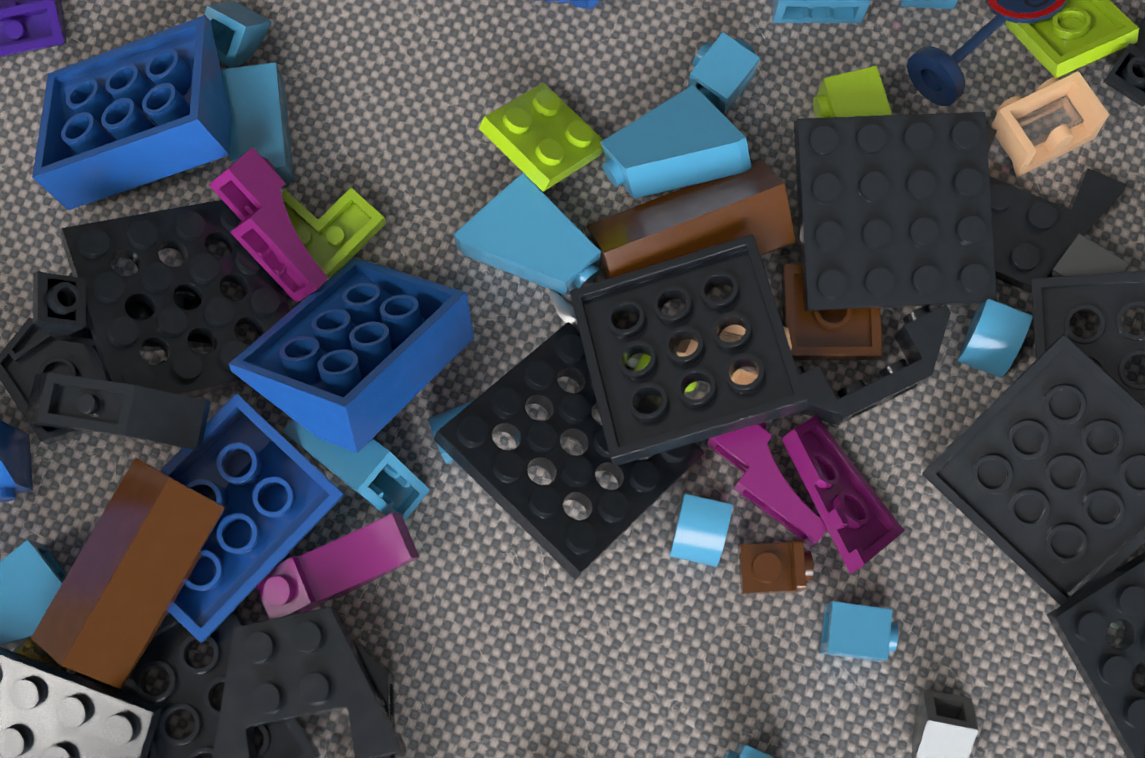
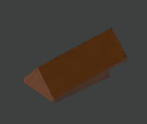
M761 158L751 161L752 168L744 173L686 186L587 225V230L592 243L601 251L600 263L607 279L751 234L754 235L761 256L792 245L796 241L785 183Z
M135 457L31 639L61 666L122 689L203 554L200 550L226 507Z

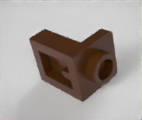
M803 539L791 540L785 543L740 544L738 546L741 595L799 593L806 589V581L813 580L811 551H804Z

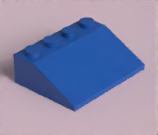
M207 16L198 17L48 73L32 178L67 210L96 202L100 199L230 155L232 118L212 26Z
M352 258L325 281L318 290L311 293L233 359L229 366L235 375L317 438L358 453L474 339L467 292L361 259Z
M237 393L207 422L201 451L181 448L160 469L161 472L226 507L200 550L203 554L168 612L196 639L203 643L344 496L335 485Z

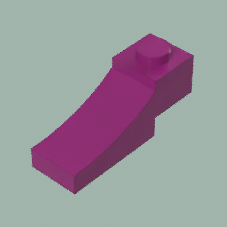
M251 147L215 178L209 186L242 220L230 233L287 294L297 302L318 290L328 277L308 253L290 221L280 188L286 183L276 173L272 163L260 156Z
M766 422L709 438L706 446L744 473L733 489L798 538L803 539L810 547L819 542L827 528L823 520L799 498L781 474L767 444L773 435L765 430L767 427Z
M401 512L391 513L344 537L283 561L259 583L257 589L270 620L307 612L331 599L341 598L419 558V554Z

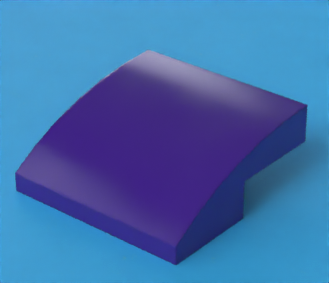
M0 0V58L67 44L61 0Z

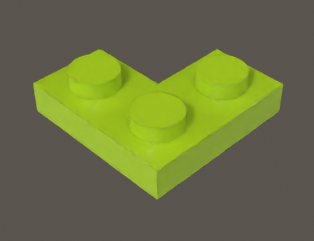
M352 187L319 219L310 213L288 191L284 190L281 193L288 216L298 237L316 264L327 275L328 279L340 270L386 224L385 218Z

